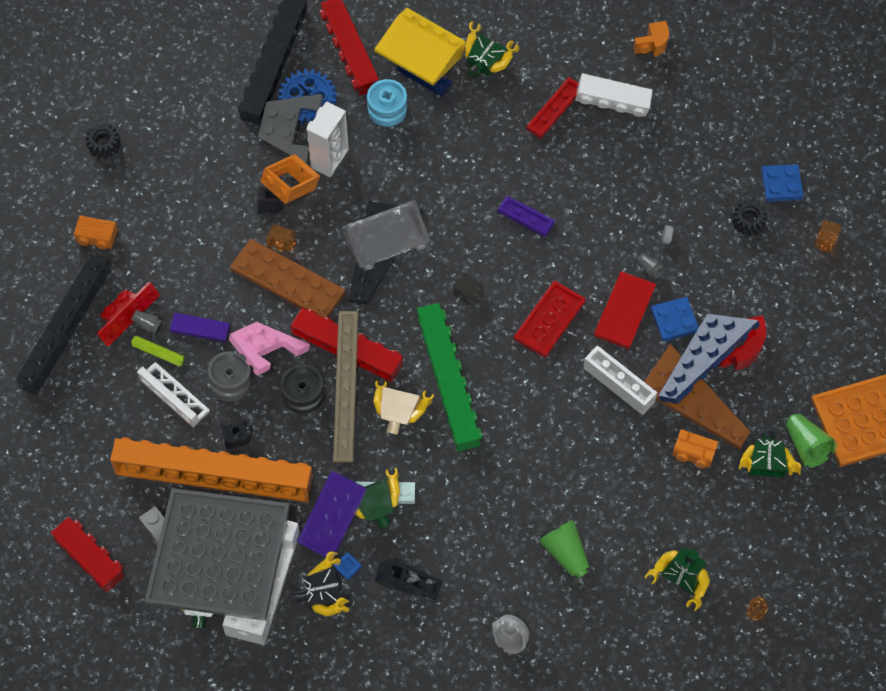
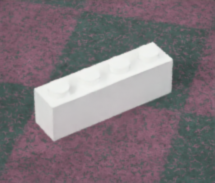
M582 73L575 101H579L582 104L597 105L600 108L614 109L621 113H631L638 117H646L650 108L653 90Z
M596 346L585 358L583 368L642 415L655 403L657 392L599 346Z

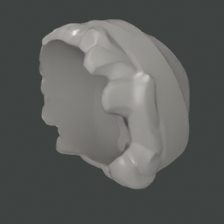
M504 615L492 624L495 643L498 647H503L504 652L511 655L520 653L526 648L530 635L527 626L521 619L513 615Z

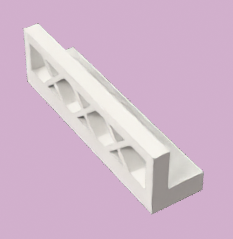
M156 362L147 370L142 366L137 371L139 380L192 427L196 426L210 412L204 404ZM155 370L159 371L161 379H156L151 373ZM164 383H172L174 391L168 390ZM177 395H186L188 403H183L177 398ZM190 407H199L203 411L197 416Z

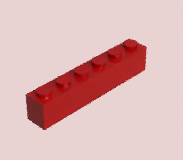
M342 0L321 2L320 18L322 21L325 20L326 31L328 35L331 34L333 37L331 38L334 48L339 50L338 56L340 61L345 63L346 75L351 76L352 88L354 91L357 90L359 96L368 93L369 88L379 81V78Z
M301 308L291 324L292 334L337 356L338 325L330 318H323L311 309ZM358 334L357 366L392 383L403 365V356L395 350L384 348L379 342L368 340L363 334Z

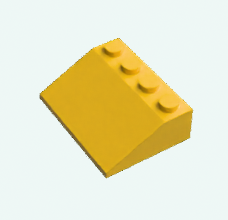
M406 8L396 17L374 51L429 84L434 85L463 57L466 41L411 9Z

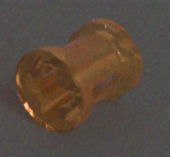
M755 597L751 600L747 609L750 619L758 621L764 617L768 609L765 599Z

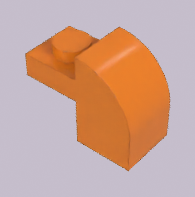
M666 21L649 23L648 36L635 38L633 49L635 54H645L652 51L653 56L656 57L666 50L669 38V29Z

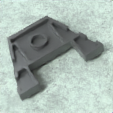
M318 94L266 102L258 137L290 156L293 154L297 155L308 165L310 157L309 147L295 145L294 140L302 109L317 112L322 106L323 95Z

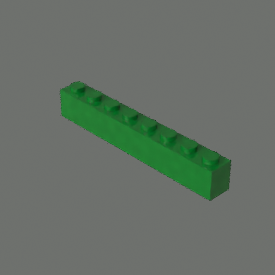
M439 303L417 308L418 322L456 450L459 452L479 447L482 432L480 427L477 428L475 424L477 421L475 410L471 411L470 393L465 391L467 383L465 376L460 374V370H462L460 360L455 358V353H457L454 342L451 343L449 338L452 337L450 327L445 324V320H447L445 310L440 308Z

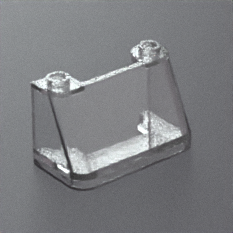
M416 200L341 227L359 268H364V271L374 268V263L408 250L416 248V251L427 248L426 244L431 242Z

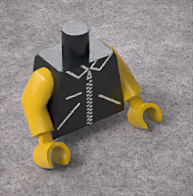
M329 552L326 555V559L307 574V577L304 578L305 588L294 591L296 603L308 600L310 610L326 617L341 611L349 612V608L344 606L349 601L341 598L335 567H332V564L338 565L341 562L340 559H334V556L338 554L337 552Z

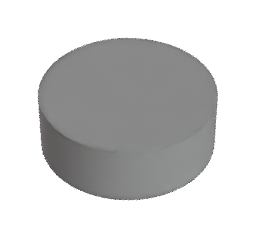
M665 225L662 244H670L673 235L672 226Z

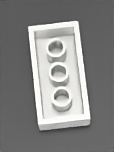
M326 102L323 107L318 109L315 119L309 122L306 131L308 133L307 140L309 142L308 150L310 151L311 168L331 177L348 152L349 146L346 111Z

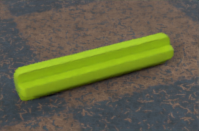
M134 336L132 339L133 347L177 366H182L184 363L183 355L139 336Z

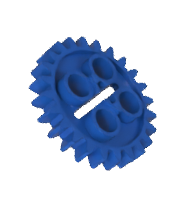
M305 69L302 74L297 70L298 75L296 76L291 73V79L285 78L286 84L281 83L282 89L278 90L279 95H281L278 96V100L304 97L305 92L307 96L323 95L324 99L321 107L326 102L333 105L337 103L335 99L337 93L334 92L336 89L335 85H332V80H327V75L321 77V71L315 74L314 69L310 73ZM308 84H314L312 87H307ZM293 93L299 94L296 97L291 96ZM302 110L299 119L301 125L305 121L309 124L310 121L314 120L317 112Z

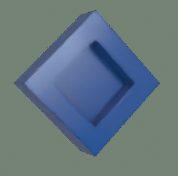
M348 552L340 558V564L333 565L335 570L346 581L350 580L362 568V565Z

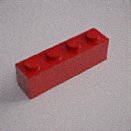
M68 517L51 532L53 539L107 593L124 578L123 566L117 560L112 561L109 558L110 553L103 546L99 548L95 544L97 540L90 533L86 535L82 531L84 527L77 520L73 521Z

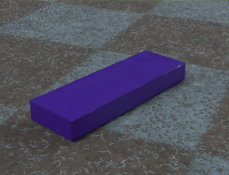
M509 196L505 197L497 209L499 214L543 237L547 236L555 224V220Z
M174 313L170 332L226 343L231 325L227 322Z

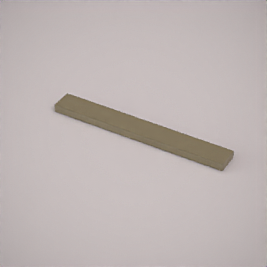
M339 311L334 463H354L358 311Z

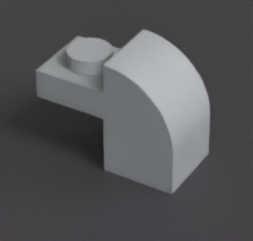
M155 506L141 515L139 519L158 547L164 517Z

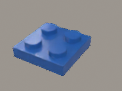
M798 164L762 166L761 174L766 202L803 199Z
M687 297L651 306L650 310L662 342L692 335L697 332L699 327Z

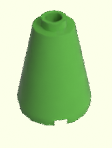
M793 414L787 419L786 427L805 467L807 465L810 468L819 466L829 459L827 455L830 452L832 454L835 452L837 442L802 414Z
M573 520L563 524L555 531L553 530L539 540L541 545L572 577L576 575L577 578H580L588 573L586 569L589 568V564Z

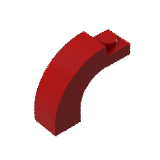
M763 316L745 318L758 320L760 326L756 330L752 329L748 333L746 342L739 348H736L717 367L725 368L733 364L735 371L749 366L758 358L766 338V324Z

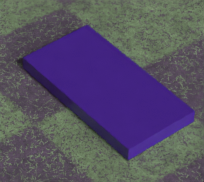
M332 470L297 542L325 558L329 552H337L368 489Z

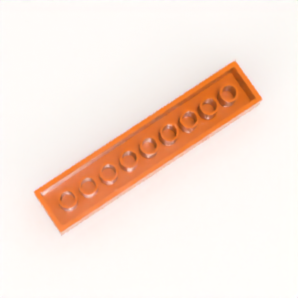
M126 437L121 439L115 438L110 458L114 472L118 476L305 503L310 501L313 486L312 468L305 463L292 464L285 460L271 461L265 457H258V459L250 458L245 454L236 456L224 451L215 453L208 449L194 450L187 446L173 447L167 443L159 445L147 440L138 442Z

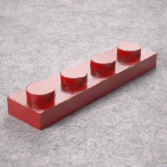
M568 77L526 126V130L542 139L576 99L578 82Z

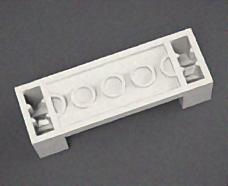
M287 520L266 621L225 616L223 622L225 635L265 645L297 546V540L300 536L298 523Z

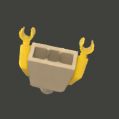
M376 381L373 402L381 419L389 421L387 432L398 435L400 423L405 425L415 423L424 414L428 405L432 403L434 394L427 398L425 397L426 391H423L421 398L419 395L387 388L386 381L383 386H379V381Z

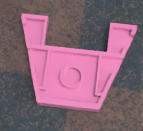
M258 322L231 333L229 341L239 354H243L246 357V363L253 366V372L256 375L270 370L271 363L261 356L280 347H284L294 355L299 356L309 351L310 344Z

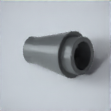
M644 253L637 259V262L650 278L658 279L665 271L663 263Z
M138 310L135 311L131 319L148 333L152 332L154 334L161 322L158 316Z

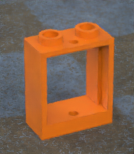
M293 154L266 167L260 182L287 204L315 190L320 175L297 155ZM289 173L300 184L290 188L279 177Z

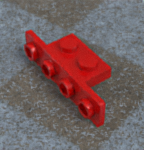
M148 282L137 294L125 289L99 315L103 321L107 322L97 332L98 337L105 346H110L134 322L131 319L136 310L144 312L160 296L152 283Z

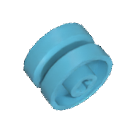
M384 79L377 81L369 88L367 108L369 117L374 123L389 127L403 121L407 114V94L405 88L399 82Z

